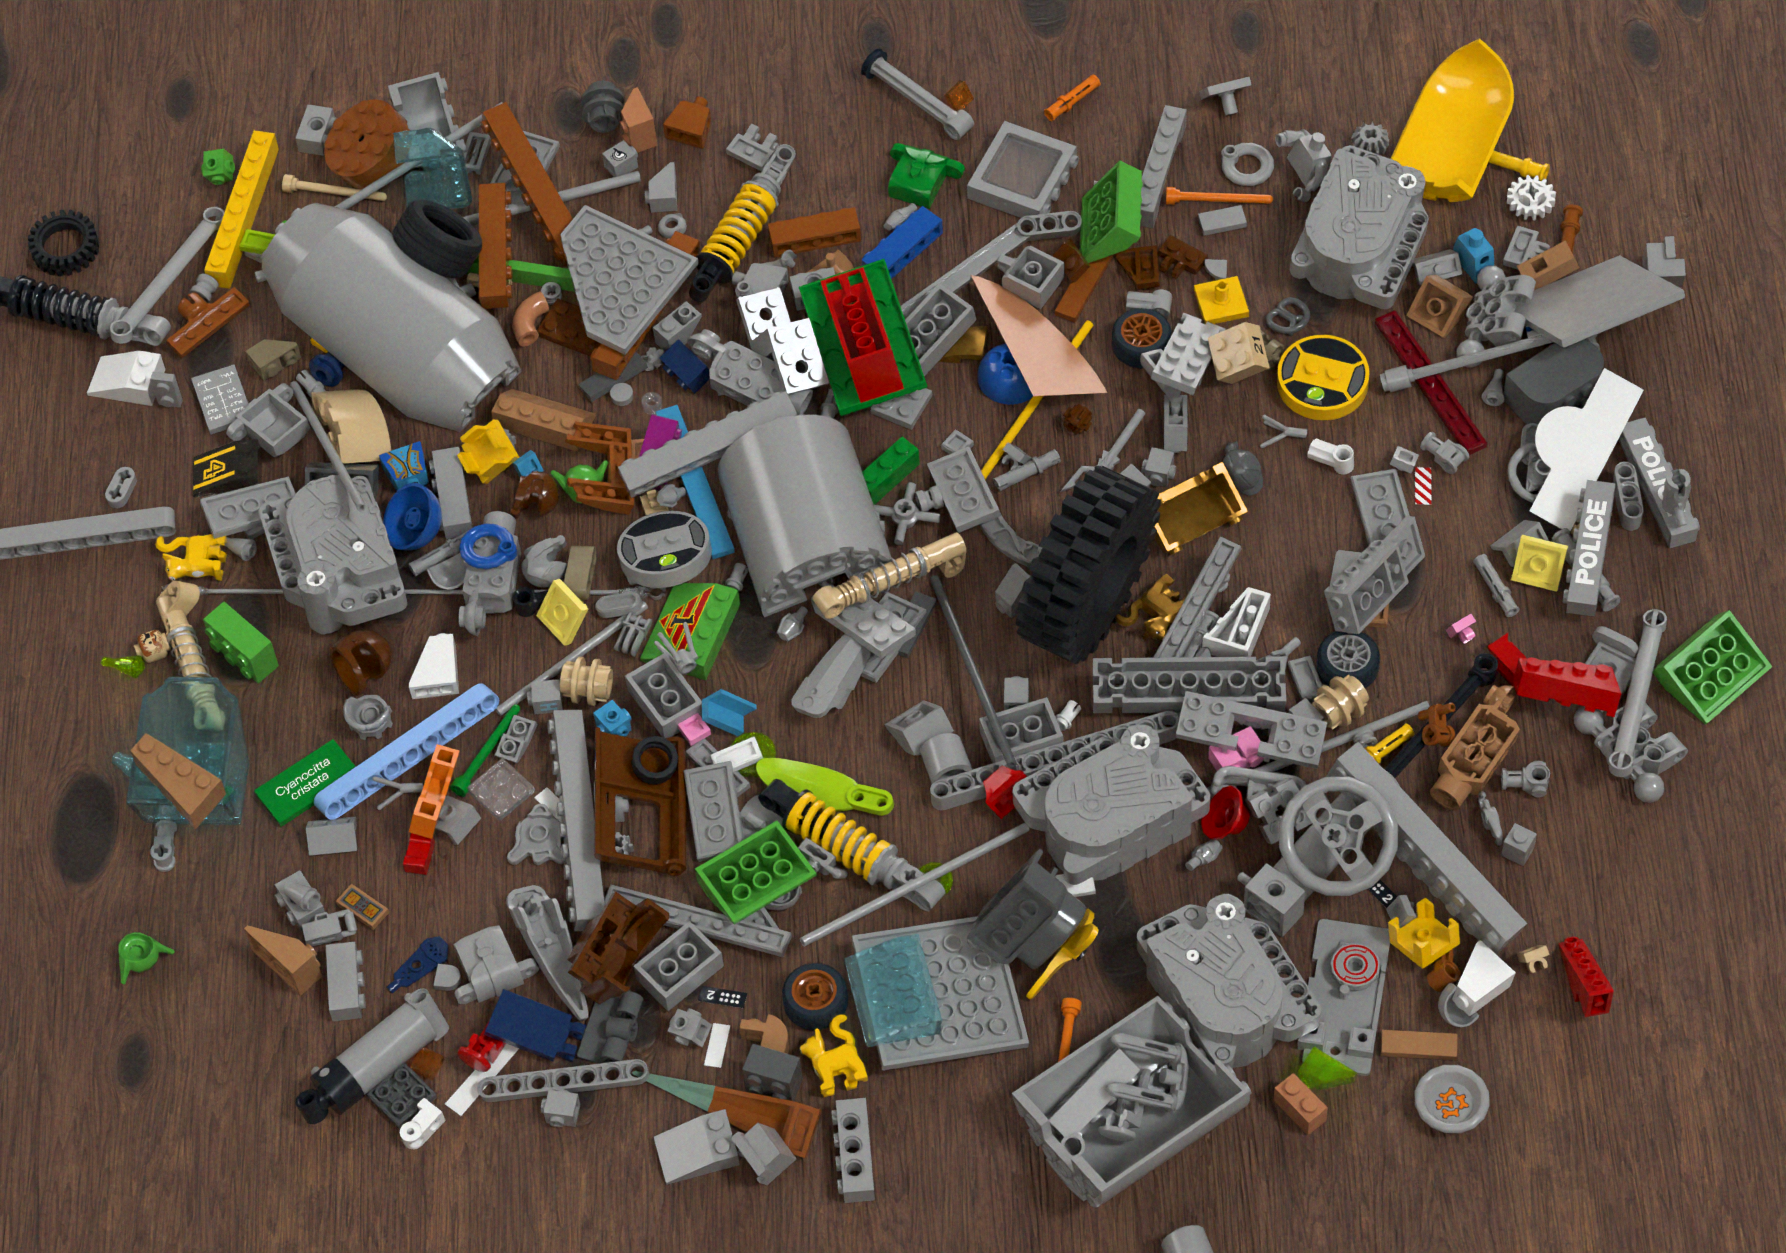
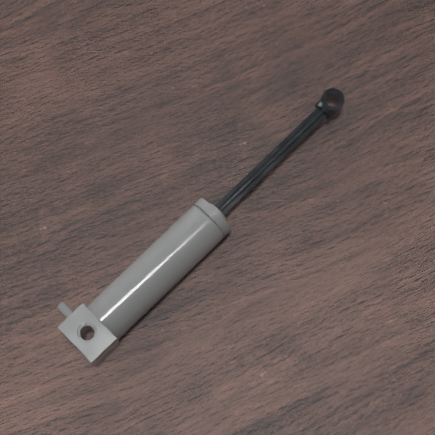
M1483 653L1475 658L1474 666L1468 672L1469 677L1444 703H1454L1456 707L1454 712L1446 714V722L1479 686L1484 687L1495 681L1498 661L1493 655ZM1429 721L1384 769L1397 784L1398 782L1395 778L1425 747L1426 744L1423 741L1422 732L1424 727L1429 724ZM1342 793L1331 803L1334 809L1344 811L1354 809L1346 802L1345 796ZM1326 809L1317 819L1319 822L1323 823L1329 819L1328 810ZM1354 815L1351 818L1350 824L1354 829H1360L1364 824V820L1360 815ZM1313 824L1294 844L1300 861L1316 876L1326 879L1339 865V862L1329 847L1324 844L1321 835ZM1339 831L1333 834V838L1336 841L1340 840L1338 836L1341 833ZM1349 849L1344 853V858L1349 854V852L1352 849ZM1283 857L1274 867L1266 863L1253 878L1244 872H1241L1237 877V880L1245 885L1244 907L1246 912L1258 921L1266 923L1272 931L1281 937L1303 915L1304 902L1314 892V890L1306 888L1288 870Z

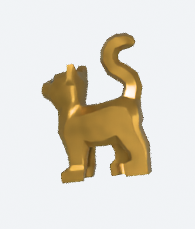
M1166 573L1140 599L1129 606L1128 618L1117 614L1115 620L1121 626H1131L1139 618L1138 609H1142L1154 617L1144 622L1146 632L1142 638L1145 640L1151 637L1152 639L1163 640L1186 597L1178 602H1173L1179 599L1180 593L1169 590L1168 586H1171L1174 580Z

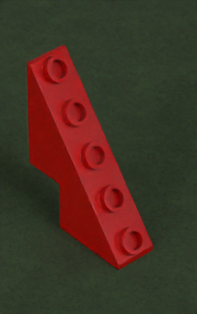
M1568 937L1564 942L1558 943L1574 1001H1580L1584 1016L1590 1017L1609 1013L1614 990L1583 939Z

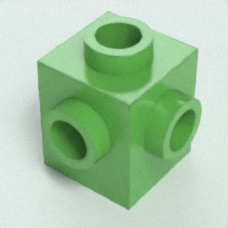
M225 149L204 151L203 164L201 166L203 176L215 185H222L225 182L233 181V172L235 171L233 156Z

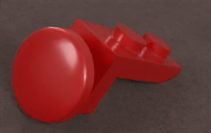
M486 1027L479 1037L473 1033L469 1039L468 1047H459L457 1052L459 1058L466 1065L480 1072H487L491 1068L489 1062L494 1063L506 1045L504 1042L484 1035Z

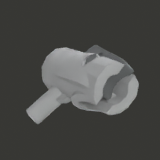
M1676 469L1667 473L1662 500V508L1669 514H1675L1678 527L1687 525L1684 509L1691 490V478L1684 469Z

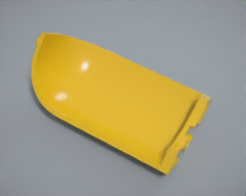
M1477 39L1459 48L1437 67L1424 85L1391 156V159L1399 162L1401 166L1412 167L1423 173L1425 178L1423 198L1436 201L1437 198L1448 199L1449 202H1460L1473 198L1512 110L1514 89L1511 76L1502 59L1485 42Z

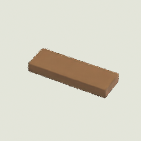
M1382 1030L1381 1056L1457 1060V1034Z

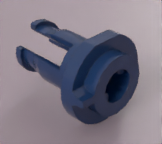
M327 352L325 355H315L311 359L309 368L316 381H320L323 385L334 387L343 379L342 369L345 365L330 352Z

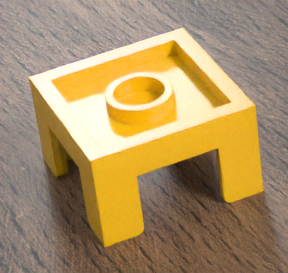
M1427 898L1422 899L1416 904L1417 918L1400 928L1398 917L1388 922L1390 943L1422 969L1460 944L1459 923L1450 918L1448 928L1435 918L1434 905Z

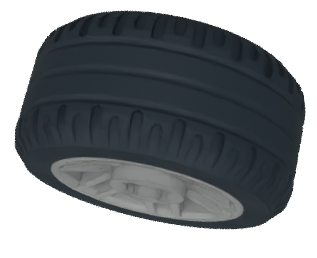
M1334 631L1321 642L1317 652V672L1325 685L1330 687V680L1336 676L1344 678L1349 675L1358 679L1366 689L1374 682L1378 675L1380 652L1378 646L1369 635L1362 633V631L1360 634Z

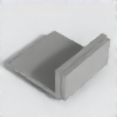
M446 796L435 829L446 833L453 844L458 845L481 817L471 804Z

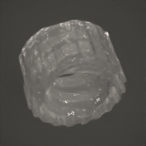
M649 392L642 397L641 403L645 413L652 415L656 414V411L662 410V398L659 394ZM651 401L657 402L656 405H648L647 403Z

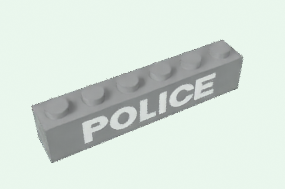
M1646 418L1627 422L1618 441L1628 462L1634 465L1636 469L1638 483L1668 547L1673 548L1696 541L1700 526L1697 518H1693L1688 500L1684 509L1687 521L1685 526L1678 527L1675 514H1669L1662 508L1664 482L1667 473L1672 471L1673 468L1671 463L1665 460L1664 449L1655 439L1656 434L1653 426H1649Z
M1587 480L1586 489L1581 488L1579 502H1583V508H1578L1576 522H1579L1580 526L1579 529H1574L1573 542L1577 544L1576 549L1571 548L1569 560L1570 563H1573V569H1568L1566 583H1570L1569 590H1564L1563 603L1567 604L1566 613L1595 617L1614 501L1615 483Z

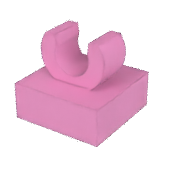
M1469 614L1452 624L1446 632L1450 638L1459 635L1460 640L1465 644L1475 637V633L1470 627L1476 620L1472 614Z
M699 713L678 724V729L690 746L711 735L710 728L702 721Z

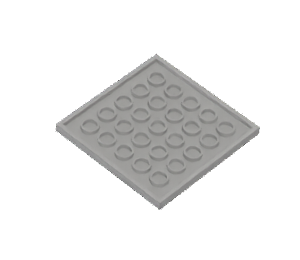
M978 916L852 936L851 941L882 1070L1028 1048L1029 1040L1009 964H1001L995 961L967 939Z

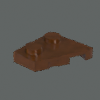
M1157 245L1129 248L1115 254L1116 260L1137 289L1160 287Z

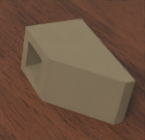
M264 339L246 350L249 364L263 381L275 376L279 371L289 365H293L301 358L296 342Z

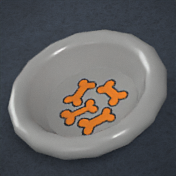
M1441 1065L1430 1069L1420 1078L1414 1091L1415 1107L1421 1119L1431 1128L1444 1133H1463L1474 1129L1484 1120L1490 1106L1489 1091L1483 1079L1473 1070L1460 1065Z

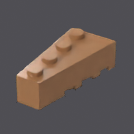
M147 733L130 750L136 766L173 803L179 813L189 821L195 830L226 795L221 779Z

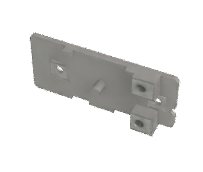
M1328 919L1319 920L1312 961H1317L1315 977H1309L1308 987L1321 1006V1019L1318 1028L1298 1039V1050H1304L1302 1064L1305 1067L1320 1069L1321 1066L1326 1065L1330 1068V1071L1362 1076L1370 1074L1390 948L1389 929ZM1355 942L1365 944L1372 948L1379 956L1381 965L1379 977L1366 989L1350 990L1348 985H1340L1332 977L1330 968L1332 956L1338 948L1345 944ZM1354 962L1349 965V968L1353 971H1359L1362 966ZM1332 1049H1338L1340 1053L1338 1055H1332L1330 1051Z

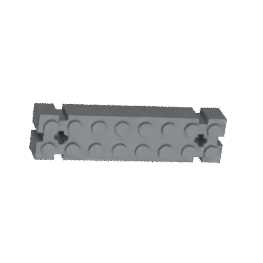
M1285 656L1265 657V662H1256V657L1122 658L1121 664H1112V658H1093V713H1112L1113 707H1122V713L1181 712L1185 691L1253 706H1265L1266 709L1285 712ZM1114 684H1119L1120 687H1114Z

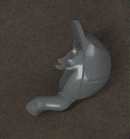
M1237 441L1228 442L1224 450L1226 456L1223 459V464L1237 491L1248 496L1257 494L1263 487L1262 470L1258 459L1251 452L1238 449Z

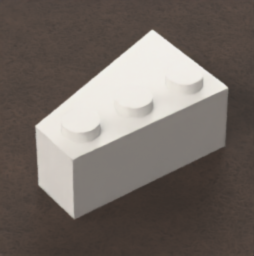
M1248 587L1231 605L1230 610L1224 617H1221L1216 622L1215 627L1203 636L1202 648L1208 647L1210 654L1217 657H1251L1270 609L1271 594Z

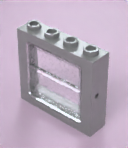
M1004 121L967 184L968 199L1020 218L1050 213L1051 204L1053 201L1058 200L1062 185L1067 184L1071 169H1075L1078 164L1077 146Z

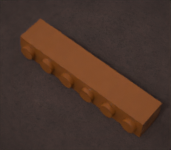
M505 183L479 184V234L482 239V250L479 253V299L481 307L484 309L509 307V298H513L512 285H509V279H513L512 266H509V261L512 260V248L508 245V242H512V230L508 228V223H512V212L508 210V205L512 204L511 191H507Z

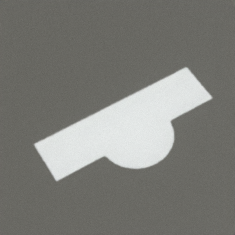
M1604 368L1583 409L1571 406L1559 407L1550 411L1542 418L1536 430L1535 443L1539 456L1551 468V471L1538 493L1530 512L1561 529L1568 528L1571 531L1576 521L1578 508H1583V502H1579L1581 488L1586 489L1587 480L1597 481L1644 391L1643 389Z

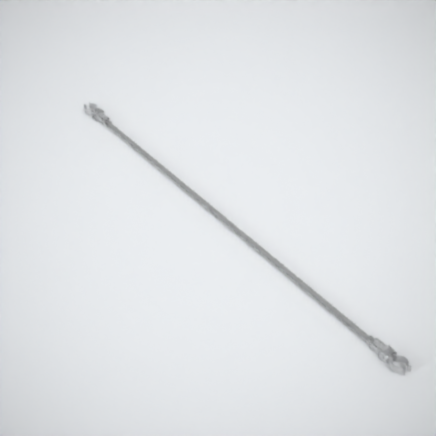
M167 584L165 587L162 586V589L165 590L169 584ZM641 585L625 587L619 590H590V595H614L636 592L640 595L641 600L646 599L648 596L653 600H659L663 596L666 597L665 593H661L659 596H652L647 592H651L655 588H647ZM198 586L199 596L208 594H284L282 589H208ZM659 588L662 592L666 591V588ZM404 589L405 594H463L462 590ZM534 590V591H535V593H537V592H542V591H546V590Z

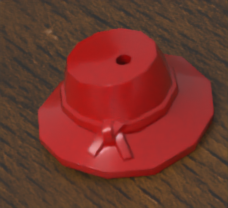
M1232 785L1223 787L1210 801L1208 814L1202 817L1203 833L1211 840L1223 839L1228 834H1239L1249 822V810L1243 805L1241 792Z

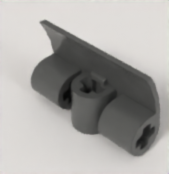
M627 991L621 998H610L600 1005L595 1002L577 1056L580 1059L597 1064L623 1061L629 1041H634L637 1036V1018L643 1003V997L637 993Z

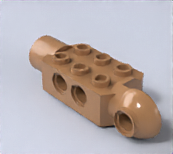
M1493 685L1483 701L1485 705L1478 704L1441 757L1437 769L1440 776L1430 789V794L1444 808L1453 811L1458 810L1469 794L1478 795L1515 744L1520 728L1516 721L1506 715L1515 699V696L1512 695L1514 686L1505 685L1497 687Z

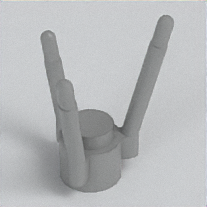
M684 622L683 627L689 652L685 649L676 652L661 632L658 633V636L669 652L658 641L654 642L662 653L667 654L680 674H687L694 670L697 665L695 660L699 658L694 650L688 624Z

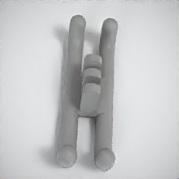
M1224 766L1215 773L1210 792L1216 795L1223 784L1247 787L1246 798L1260 791H1265L1268 794L1273 791L1271 786L1287 777L1294 780L1299 791L1307 784L1301 778L1293 775Z

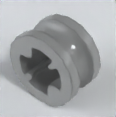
M548 282L542 286L541 292L548 304L553 305L557 298L562 299L559 284ZM552 291V293H553V292L555 291V294H554V295H551V293H550V294L548 295V292Z
M1370 729L1361 731L1353 738L1354 743L1359 742L1363 748L1374 746L1378 743L1377 738L1373 737L1374 733Z

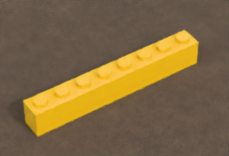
M254 130L204 269L205 274L216 279L219 284L218 287L231 288L243 251H240L239 245L246 229L251 230L279 151L275 133Z

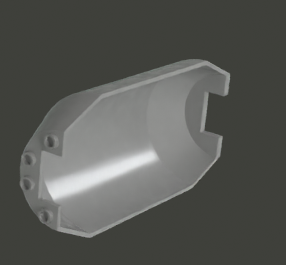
M313 203L302 209L297 208L285 223L278 225L275 230V236L261 255V259H263L262 270L281 313L407 417L461 432L475 418V406L500 382L507 387L522 372L498 320L445 276L424 268L407 256L395 242L394 235L368 214L320 203Z

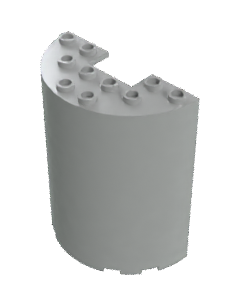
M820 415L776 417L768 423L752 427L749 432L737 439L721 457L718 465L719 481L764 617L807 601L804 588L844 572L848 579L858 572L864 577V573L868 572V568L875 569L879 567V563L886 564L890 562L892 557L849 432L842 423Z
M1159 996L1012 1093L1019 1115L1024 1117L1029 1126L1027 1130L1036 1146L1042 1144V1150L1047 1157L1046 1160L1076 1196L1082 1201L1087 1199L1092 1207L1104 1204L1245 1108L1250 1101V1094L1252 1092L1249 1086L1244 1081L1240 1082L1236 1078L1233 1069L1229 1065L1225 1066L1219 1059L1212 1064L1203 1049L1200 1047L1197 1049L1193 1045L1192 1039L1189 1036L1190 1026L1183 1017L1179 1018L1175 1014L1172 1005L1169 1002H1164ZM1124 1033L1170 1045L1181 1043L1187 1052L1190 1072L1187 1092L1181 1108L1173 1114H1169L1164 1108L1145 1104L1140 1128H1128V1130L1136 1133L1135 1139L1129 1142H1122L1105 1138L1099 1134V1127L1105 1126L1106 1119H1104L1106 1109L1116 1112L1118 1099L1112 1105L1107 1103L1101 1109L1103 1114L1094 1123L1089 1122L1083 1128L1085 1132L1081 1137L1085 1141L1084 1153L1072 1157L1071 1154L1077 1152L1079 1148L1078 1140L1071 1137L1066 1140L1063 1147L1059 1142L1061 1136L1050 1126V1121L1046 1116L1114 1048H1117L1111 1042V1037L1114 1034ZM1119 1048L1138 1068L1150 1069V1075L1169 1062L1168 1059Z

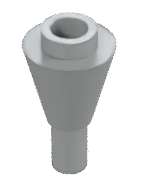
M1501 369L1494 371L1493 379L1482 393V400L1490 406H1499L1504 402L1502 384L1504 372Z
M227 537V543L223 545L244 561L254 557L257 551L256 542L253 539Z

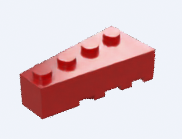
M1532 657L1528 659L1519 658L1513 678V685L1516 694L1519 696L1545 702L1554 699L1562 706L1570 707L1571 704L1585 706L1584 711L1593 713L1595 709L1607 711L1606 716L1615 717L1621 697V691L1613 668L1603 664L1588 665L1581 662L1567 663L1559 660H1538Z

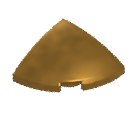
M988 326L970 327L938 362L960 364L961 359L982 360L984 347L986 346Z

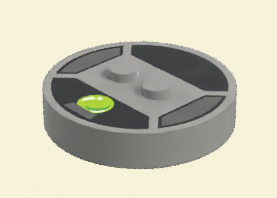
M662 511L644 516L629 525L618 540L617 553L623 573L632 582L645 587L665 588L687 582L701 573L711 559L712 546L708 529L698 517L681 511Z

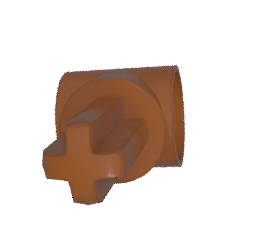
M1453 949L1441 956L1435 962L1433 971L1427 975L1429 985L1437 992H1442L1448 983L1453 984L1460 979V970L1453 963Z

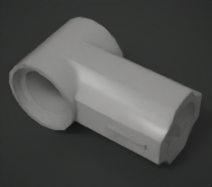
M1155 290L1153 294L1128 291L1126 311L1147 308L1157 311L1167 319L1170 315L1172 294L1167 290Z

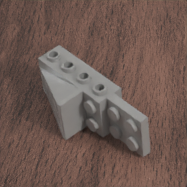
M1406 516L1384 540H1374L1362 553L1344 550L1336 552L1330 586L1324 591L1335 631L1360 634L1409 583L1407 575L1425 557L1415 517Z

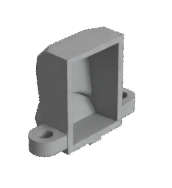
M283 383L274 390L269 388L257 399H253L248 403V406L235 416L237 420L230 424L226 434L233 441H240L247 435L270 455L277 457L287 452L303 439L309 431L310 425L305 416L287 403L293 396V389Z
M500 926L485 928L453 944L469 981L468 984L459 987L454 993L459 1004H467L476 999L480 1003L494 996L498 997L503 989L511 990L523 985L524 979L535 975L539 971V967L533 958L525 959L518 963L515 961Z

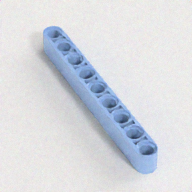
M481 683L473 686L321 790L314 798V805L328 819L334 820L339 818L385 786V784L373 781L374 776L390 781L394 780L432 754L437 744L445 745L493 712L499 705V697L485 684Z

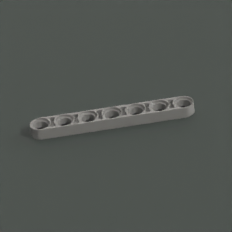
M634 1059L483 1078L479 1082L477 1090L482 1100L498 1102L547 1096L548 1090L564 1089L573 1093L640 1085L649 1078V1070L644 1061ZM637 1066L644 1069L643 1075L638 1078L631 1076L632 1069ZM616 1069L620 1072L619 1077L613 1081L606 1078L607 1072ZM587 1072L595 1075L591 1083H583L581 1081L582 1076ZM562 1075L570 1077V1082L566 1086L557 1085V1079ZM542 1078L546 1081L541 1089H534L532 1087L535 1079ZM518 1081L521 1087L516 1092H510L507 1090L509 1083ZM488 1084L496 1086V1091L492 1095H485L483 1093V1088Z

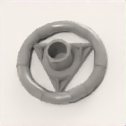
M1535 442L1528 443L1517 449L1508 464V478L1513 490L1520 497L1531 503H1534L1537 494H1532L1531 492L1542 488L1551 471V468L1534 452L1537 450ZM1529 453L1526 488L1524 489L1516 475V468L1524 455Z

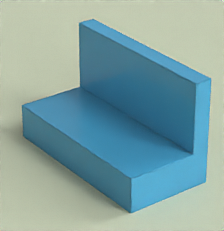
M720 689L702 700V721L739 736L744 733V716L757 709L754 703Z

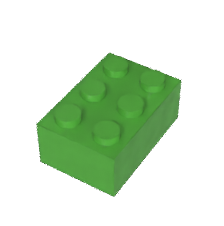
M221 603L203 619L206 627L205 633L210 638L209 645L217 653L219 651L222 652L225 659L232 666L237 665L247 679L252 678L259 684L279 666L271 641L227 603Z

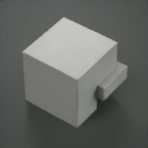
M1674 236L1665 237L1663 243H1646L1642 255L1643 268L1682 288L1686 276L1684 259H1675Z
M757 1123L746 1134L738 1131L731 1137L739 1149L737 1151L739 1156L746 1158L759 1176L756 1178L759 1183L768 1185L796 1160V1157L777 1131L769 1126Z

